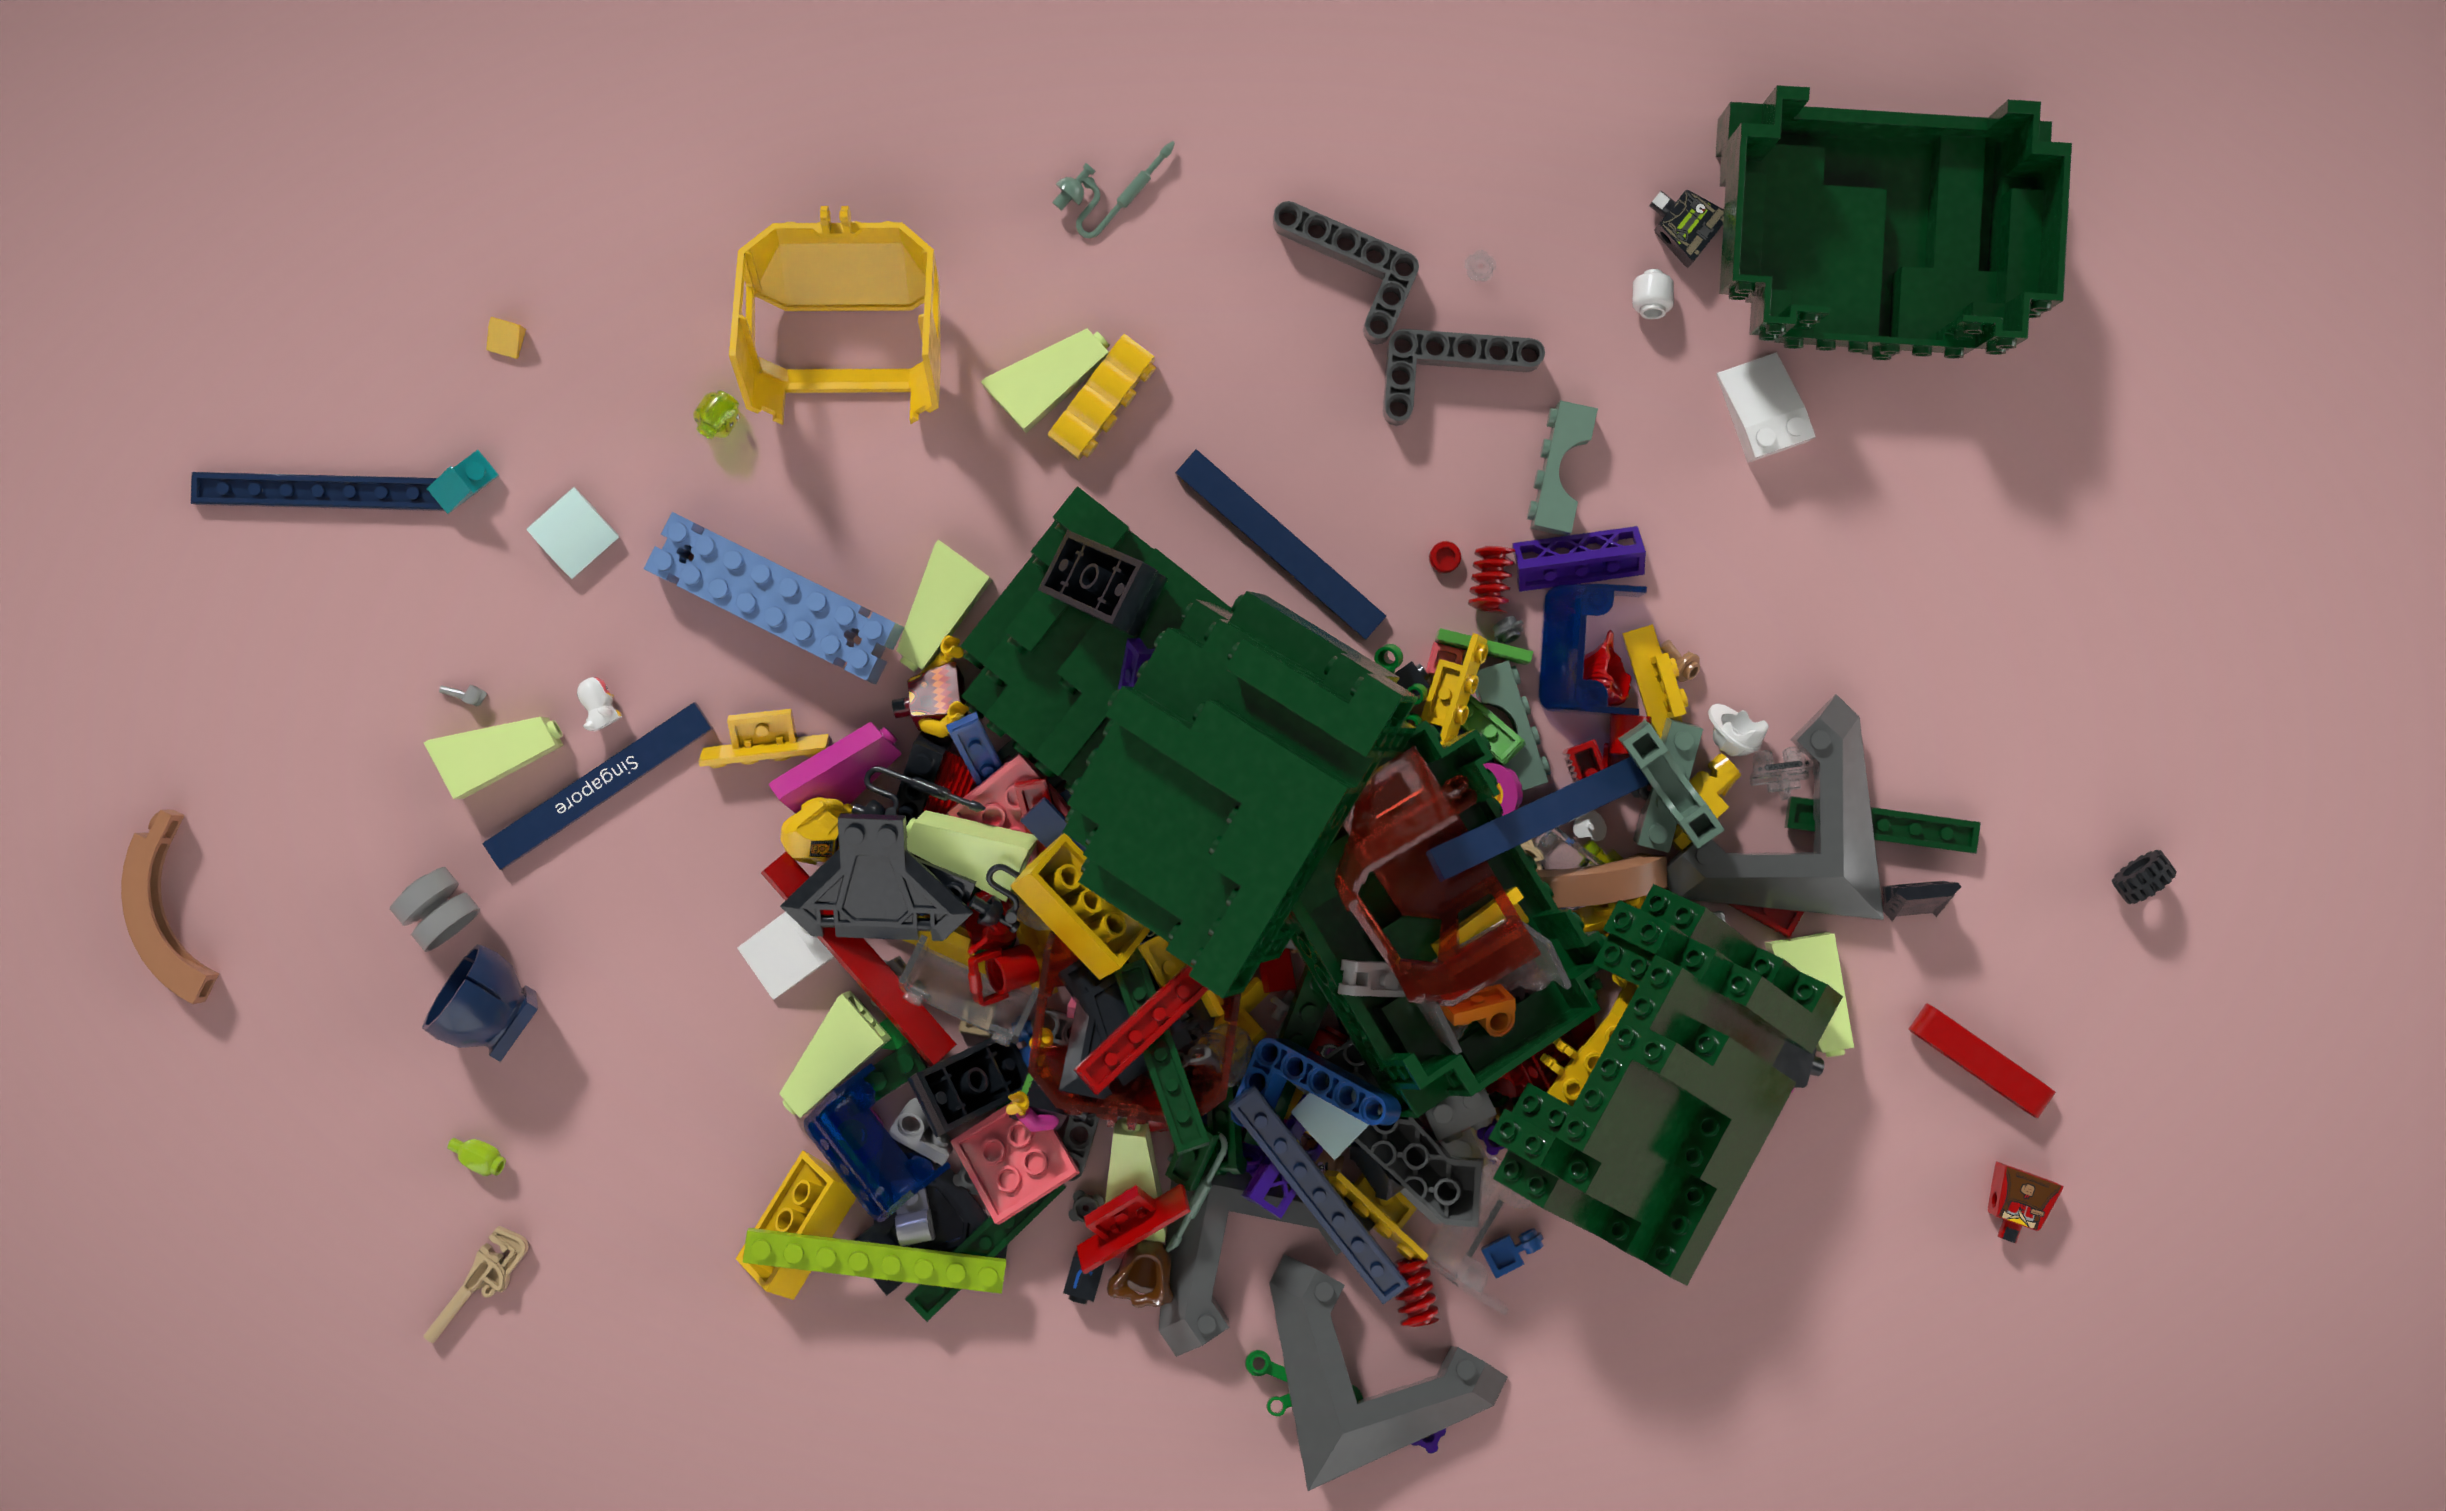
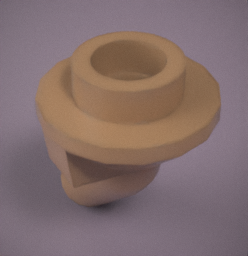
M1666 640L1660 645L1663 653H1668L1669 658L1675 659L1679 670V676L1676 679L1679 682L1692 680L1698 674L1700 658L1697 654L1688 651L1682 656L1670 640Z

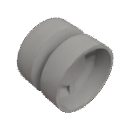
M446 867L438 868L414 881L390 906L391 912L403 926L422 919L411 936L425 952L431 951L449 940L468 925L480 912V908L467 893L457 895L450 900L448 899L457 889L459 883Z

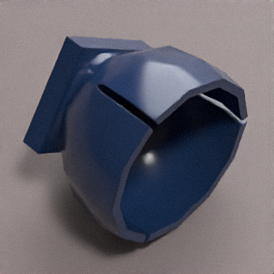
M477 944L458 964L438 993L426 1015L422 1029L435 1039L458 1048L487 1046L489 1048V1056L501 1062L537 1012V994L535 990L526 985L523 989L521 988L513 966L501 955Z

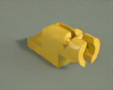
M1722 753L1718 754L1708 763L1712 776L1707 772L1699 771L1689 780L1716 818L1729 808L1720 795L1725 796L1733 784L1742 776L1736 766ZM1677 824L1672 845L1676 850H1683L1691 841L1679 824Z

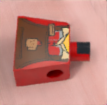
M1996 1161L1988 1212L2003 1219L1997 1237L2016 1243L2022 1226L2039 1231L2064 1186Z

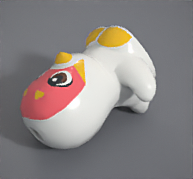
M591 677L579 684L577 696L580 703L588 711V718L583 728L596 732L622 717L621 713L613 708L614 696L610 694L603 680L598 677Z

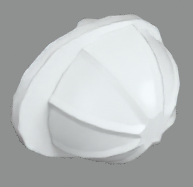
M1714 704L1710 707L1708 715L1714 725L1713 741L1720 748V751L1725 752L1729 756H1745L1761 748L1762 740L1769 728L1765 720L1753 722L1746 711L1742 710L1738 713L1722 704Z

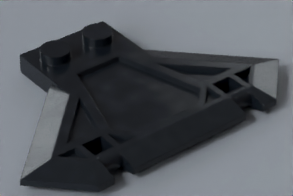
M841 813L838 817L839 849L780 905L811 936L823 937L824 927L835 928L836 937L919 940L920 931H931L932 941H944L973 914V911L907 850L906 815ZM823 910H833L834 915L824 914ZM919 913L930 914V918H920Z
M1079 959L1058 973V977L1076 1002L1059 1091L1104 1100L1112 1095L1109 1087L1107 1086L1098 1095H1095L1073 1069L1129 1018L1114 973L1099 980ZM1149 971L1155 990L1157 992L1160 988L1157 982L1155 981L1151 971ZM1201 998L1187 1010L1188 1018L1182 1022L1178 1019L1169 1027L1177 1052L1193 1042L1189 1034L1190 1031L1198 1027L1203 1034H1206L1214 1027L1215 1017L1210 1016ZM1139 1055L1113 1081L1117 1079L1124 1087L1146 1073L1148 1069L1143 1055Z
M885 1134L874 1224L855 1238L854 1241L900 1246L895 1226L897 1212L891 1182L893 1180L918 1176L911 1167L916 1162L924 1170L923 1174L936 1238L931 1241L903 1247L953 1252L989 1216L967 1188L963 1186L958 1187L953 1183L955 1173L946 1162L944 1166L938 1163L934 1164L931 1159ZM1008 1245L994 1258L1006 1259ZM874 1279L886 1296L904 1283Z

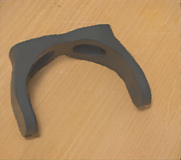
M1206 1044L1193 1046L1189 1049L1187 1055L1178 1052L1180 1059L1183 1060V1068H1186L1188 1065L1207 1064L1213 1065L1216 1074L1221 1072L1217 1055ZM1195 1054L1204 1055V1057L1201 1058H1192Z

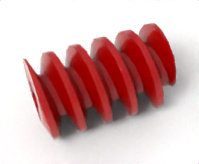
M1484 546L1475 550L1474 554L1483 560L1473 563V567L1481 572L1471 576V580L1479 585L1473 586L1469 590L1471 594L1478 597L1470 599L1468 601L1469 606L1484 612L1507 613L1499 608V605L1509 603V599L1501 596V592L1508 591L1511 587L1502 583V580L1512 577V574L1505 571L1504 567L1514 565V561L1506 558V554L1514 553L1515 549L1502 546Z
M1428 1257L1426 1260L1402 1258L1395 1261L1398 1265L1397 1268L1409 1283V1287L1395 1296V1300L1405 1301L1406 1304L1397 1309L1398 1313L1408 1314L1406 1319L1400 1321L1401 1326L1420 1327L1438 1322L1440 1319L1434 1317L1439 1313L1438 1307L1431 1305L1435 1302L1436 1296L1434 1293L1428 1292L1434 1287L1433 1282L1426 1280L1431 1275V1271L1429 1268L1423 1267L1428 1263Z

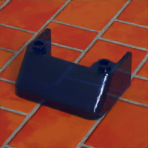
M1571 584L1557 585L1547 591L1543 601L1538 701L1542 708L1550 712L1607 716L1639 715L1640 709L1607 707L1608 692L1605 686L1596 680L1583 679L1587 616H1601L1609 612L1614 603V596L1640 597L1646 594V586Z
M871 1063L834 1089L804 1119V1128L808 1136L868 1214L876 1221L883 1222L933 1183L951 1165L946 1162L934 1171L933 1165L926 1158L913 1156L911 1159H908L870 1110L875 1104V1091L864 1079L875 1069Z

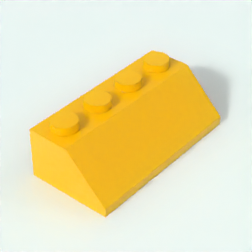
M1063 833L1027 865L1010 887L1091 972L1101 980L1122 968L1150 930L1078 882L1083 874L1081 867L1087 857L1083 855L1084 852L1072 839Z
M802 1150L755 1226V1229L832 1238L861 1190L844 1174ZM744 1244L736 1257V1260L766 1292L794 1300L811 1271L743 1263Z

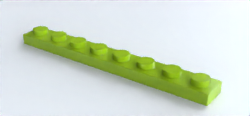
M748 1228L743 1263L999 1294H1002L1006 1259L755 1228Z

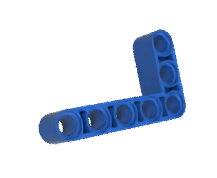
M1263 1038L1259 1041L1236 1094L1237 1097L1255 1084L1275 1110L1284 1085L1289 1080L1369 1125L1394 1124L1401 1114V1105L1394 1096L1285 1038ZM1275 1047H1277L1278 1050L1276 1058L1274 1056ZM1301 1060L1304 1066L1302 1073L1299 1068ZM1327 1074L1330 1080L1328 1087L1325 1084ZM1263 1077L1265 1078L1266 1082L1264 1088L1262 1086ZM1353 1089L1356 1092V1099L1354 1102L1351 1098V1093ZM1380 1103L1383 1107L1381 1117L1378 1114V1105ZM1231 1110V1117L1233 1121L1237 1125L1243 1126V1124Z

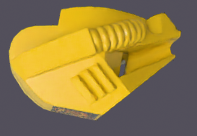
M818 797L806 801L801 805V810L789 817L781 827L780 840L785 851L798 862L817 865V862H826L839 849L838 817L841 813L851 814L853 806L850 804L843 805L841 801L833 798Z

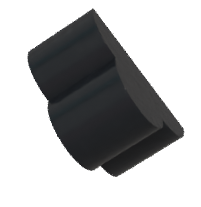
M1067 530L1038 590L1138 639L1168 578L1138 559Z
M1008 1029L912 1075L907 1080L937 1138L1009 1101L1008 1096L1019 1091L1027 1071V1066Z

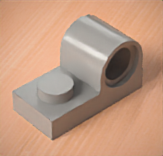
M917 1098L908 1101L887 1134L892 1139L944 1166L954 1149L950 1142L953 1138L949 1137L947 1133L937 1138L935 1137Z
M924 1174L893 1180L891 1186L897 1212L895 1226L900 1246L934 1240L936 1235Z

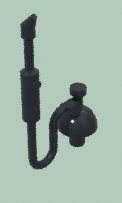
M875 766L866 772L864 784L871 792L891 799L893 807L885 810L881 803L871 800L866 807L856 803L852 808L851 814L899 815L900 803L897 796L871 784V776L877 772L911 784L912 789L946 802L948 800L955 801L976 812L984 811L986 807L977 801H970L954 795L950 789L917 776L911 778L885 767Z
M996 864L988 869L986 880L993 889L1013 901V907L1007 910L1004 916L1003 904L995 895L990 897L987 902L975 895L970 901L969 907L980 913L977 919L978 924L992 926L1000 922L1007 926L1010 932L1015 933L1020 926V922L1017 921L1020 901L1014 893L993 880V874L998 870H1002L1017 878L1020 873L1007 865Z

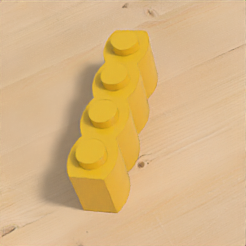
M1123 334L1067 409L1055 422L1047 434L1048 438L1077 460H1080L1083 455L1088 458L1099 444L1095 440L1102 430L1107 433L1117 421L1118 417L1114 415L1121 405L1126 408L1136 396L1137 392L1133 390L1140 380L1146 382L1155 371L1156 367L1153 365L1155 356L1126 334Z

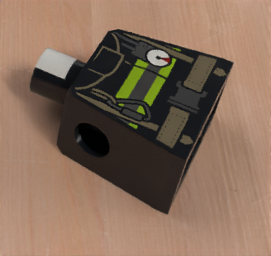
M1685 190L1676 202L1660 191L1649 205L1663 217L1654 229L1655 233L1687 268H1689L1723 226L1724 209L1690 190Z

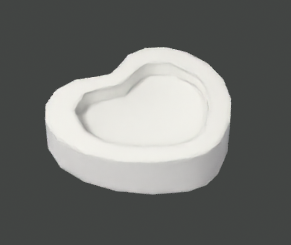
M1596 811L1577 818L1573 824V834L1577 838L1589 837L1594 841H1600L1605 838L1607 833L1605 821Z

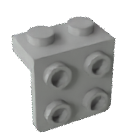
M1484 1088L1472 1097L1449 1096L1424 1114L1433 1131L1431 1133L1436 1140H1442L1447 1144L1463 1136L1461 1131L1470 1126L1474 1130H1478L1491 1124L1492 1120L1490 1117L1497 1113Z

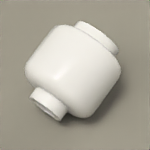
M1649 269L1644 274L1638 276L1633 281V308L1646 319L1664 317L1674 305V282L1672 278L1659 269Z

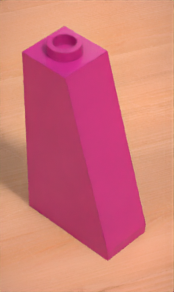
M869 722L772 780L768 785L777 798L795 814L801 810L803 803L818 797L833 798L841 801L843 805L851 804L866 789L864 777L870 768L875 766L888 768L902 754L894 744L898 739L885 726L880 730L872 722ZM874 773L870 779L871 783L882 773Z

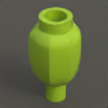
M452 1138L447 1146L448 1150L458 1154V1160L462 1165L482 1176L499 1175L506 1163V1159L501 1157L497 1148L477 1139H469L462 1142Z

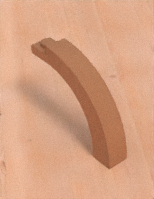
M160 810L149 822V833H134L128 847L121 880L123 915L133 945L151 973L180 998L191 1004L206 1002L219 973L200 963L178 941L166 918L161 895V877L165 857L185 815L175 810Z
M1637 853L1618 861L1600 865L1536 870L1540 879L1551 887L1554 893L1553 900L1558 908L1607 904L1648 895L1653 884L1662 888L1668 887L1667 857L1661 855Z

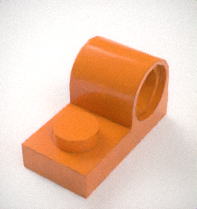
M1502 984L1440 999V1011L1454 1026L1468 1025L1472 1021L1477 1020L1493 1037L1506 1035L1514 1026L1515 998Z

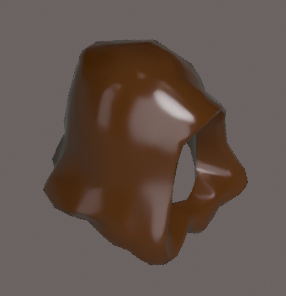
M1142 1240L1130 1247L1123 1255L1117 1271L1108 1279V1295L1112 1298L1129 1299L1135 1308L1145 1306L1159 1307L1166 1303H1171L1174 1298L1170 1287L1171 1256L1165 1250L1166 1245L1162 1242Z

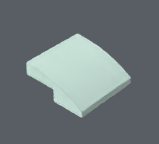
M575 487L570 489L526 528L537 543L571 579L619 538V534L597 513L592 504Z
M1327 1074L1325 1084L1328 1087L1330 1080ZM1354 1089L1351 1093V1098L1353 1102L1356 1099V1092ZM1309 1093L1291 1111L1301 1125L1334 1160L1369 1126V1124L1364 1123L1312 1093Z

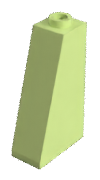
M1086 328L984 378L981 383L1022 430L1027 433L1097 369L1108 355L1109 351L1107 348L1110 345L1098 331L1093 335Z
M937 540L933 547L896 650L903 656L900 662L914 672L918 667L924 671L935 660L941 651L940 645L944 637L954 634L992 582L988 575L940 540Z
M547 717L521 720L434 738L424 742L453 799H464L564 746L560 740L563 736L560 727L555 720L550 721Z
M927 810L917 819L912 818L906 826L907 850L934 865L977 881L976 887L991 895H995L1004 902L1008 900V897L988 885L986 880L988 869L996 864H1004L1021 874L1026 868L1038 841L1033 834ZM1002 870L996 871L993 874V880L1012 893L1014 892L1010 885L1016 878Z
M1823 932L1765 942L1768 952L1785 959L1800 972L1828 984L1843 996L1817 1044V1051L1825 1053L1826 1057L1844 1055L1845 1049L1854 1048L1835 933Z
M851 991L842 993L836 999L779 1093L784 1099L782 1102L785 1108L791 1114H797L799 1118L813 1110L891 1039L890 1035Z
M1135 1117L1115 1120L1105 1204L1135 1185L1154 1199L1162 1195L1148 1121H1141ZM1167 1226L1144 1240L1165 1242Z

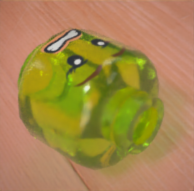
M718 390L717 393L709 392L705 394L693 412V419L698 424L696 430L708 439H713L714 436L718 438L728 437L741 417L738 401L721 390Z

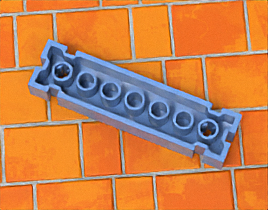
M674 512L671 513L661 535L667 537V540L662 549L654 547L644 570L674 583L676 586L834 665L843 668L845 662H847L844 670L870 683L877 684L887 664V661L881 659V656L886 647L894 650L905 627L875 612H872L870 618H868L871 610ZM691 553L694 555L692 561L689 560V555ZM856 635L862 639L859 645L853 641Z

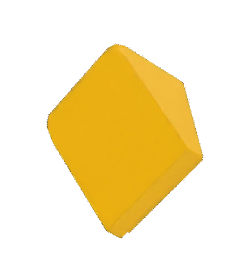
M490 317L486 350L518 359L526 328L516 323Z

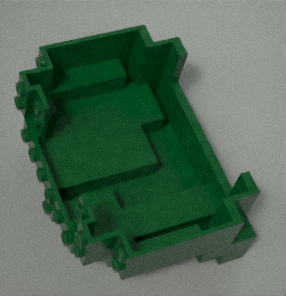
M1777 85L1763 104L1730 102L1718 118L1715 156L1721 157L1720 187H1725L1719 294L1729 295L1728 298L1731 300H1745V303H1751L1749 335H1759V340L1784 343V348L1800 349L1804 347V344L1816 345V350L1832 351L1836 349V346L1848 347L1849 352L1872 355L1873 360H1890L1891 356L1899 354L1902 350L1912 351V355L1918 357L1931 356L1932 352L1944 353V357L1950 359L1963 358L1964 354L1974 349H1986V354L2002 355L2006 354V350L2016 348V345L2028 339L2029 318L2041 317L2042 313L2051 311L2054 306L2063 302L2072 143L2051 142L2052 121H2040L2041 101L2008 99L1988 118L1807 107L1805 105L1809 101L1810 87Z
M1078 486L1054 514L1053 524L1030 551L1032 553L1031 558L960 645L966 650V653L963 655L965 659L980 670L984 667L961 696L967 701L965 705L969 707V711L971 713L976 712L980 719H983L985 716L990 720L986 726L998 736L1002 737L1006 733L1014 739L1015 742L1012 744V747L1026 758L1031 753L1038 760L1035 766L1048 777L1053 778L1056 774L1066 781L1063 787L1070 791L1076 779L1083 776L1088 767L1086 761L1095 748H1099L1105 738L1103 731L1111 721V719L1105 716L1110 708L1108 701L1119 686L1127 638L1134 637L1038 590L1067 530L1138 559L1168 578L1139 636L1148 649H1154L1153 645L1156 638L1162 631H1166L1168 627L1180 628L1183 622L1181 616L1190 603H1194L1195 600L1216 603L1231 612L1230 606L1158 549H1153L1130 531L1129 526Z
M1246 591L1244 595L1238 596L1231 608V612L1216 603L1195 600L1194 603H1190L1181 616L1183 622L1179 629L1168 627L1166 631H1162L1158 635L1153 645L1155 651L1149 661L1146 660L1138 669L1136 675L1138 680L1134 687L1122 686L1121 689H1117L1108 701L1110 708L1105 716L1111 719V721L1103 731L1105 738L1099 748H1095L1086 761L1088 767L1083 776L1076 779L1070 788L1069 794H1071V797L1067 804L1072 808L1065 818L1067 824L1062 831L1086 847L1083 855L1087 859L1081 867L1083 874L1078 882L1169 942L1166 951L1192 968L1188 976L1221 998L1244 992L1260 963L1278 959L1282 955L1296 931L1295 928L1285 921L1382 758L1400 757L1416 730V727L1406 722L1405 719L1419 698L1396 684L1400 678L1267 595Z
M1427 720L1414 725L1416 730L1400 757L1382 758L1285 921L1296 929L1291 938L1293 945L1379 1087L1399 1101L1401 1105L1400 1117L1418 1118L1449 1096H1474L1600 1011L1601 1008L1597 1003L1598 996L1591 985L1585 983L1584 980L1602 969L1593 964L1607 938L1604 934H1600L1599 931L1584 932V923L1577 913L1572 912L1571 909L1562 910L1557 907L1553 900L1554 893L1551 887L1540 879L1536 872L1537 865L1534 859L1524 852L1521 845L1445 881H1439L1425 852L1501 817L1503 809L1494 798L1500 794L1497 788V779L1492 771L1486 769L1483 765L1494 758L1490 752L1491 745L1485 735L1474 729L1441 745L1442 739L1438 730L1433 725H1429ZM1517 887L1524 897L1518 904L1528 917L1529 922L1500 944H1521L1525 946L1526 950H1531L1534 953L1532 957L1538 959L1539 962L1537 970H1541V976H1537L1539 984L1533 988L1534 992L1531 995H1526L1525 999L1515 1002L1514 1026L1509 1033L1502 1037L1491 1036L1477 1020L1472 1021L1468 1025L1454 1026L1440 1011V999L1481 989L1482 983L1477 980V975H1480L1477 965L1481 964L1482 960L1478 959L1457 976H1451L1431 944L1504 890ZM1342 959L1410 964L1407 996L1377 997L1338 994V985L1342 983L1344 970H1340ZM1511 959L1502 960L1497 967V977L1502 985L1507 987L1514 986L1520 978L1518 964Z
M1653 884L1640 909L1619 900L1603 928L1609 935L1593 964L1637 985L1638 988L1573 1107L1528 1082L1512 1112L1504 1109L1489 1139L1508 1149L1493 1177L1495 1181L1544 1210L1602 1238L1625 1253L1647 1263L1663 1274L1687 1286L1796 1085L1795 1081L1772 1066L1785 1041L1813 1054L1843 996L1828 984L1800 972L1785 959L1757 947L1706 907Z

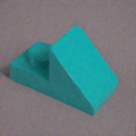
M476 450L455 467H448L427 490L445 512L449 514L496 479L499 474L481 452Z

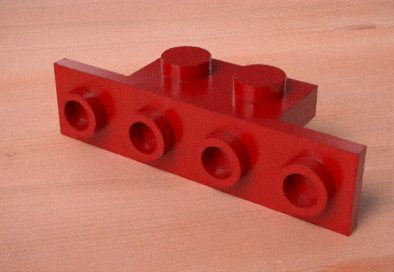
M1179 1184L1154 1199L1135 1185L1084 1216L1086 1227L1094 1232L1095 1235L1077 1245L1082 1272L1084 1274L1089 1273L1191 1212L1185 1187Z

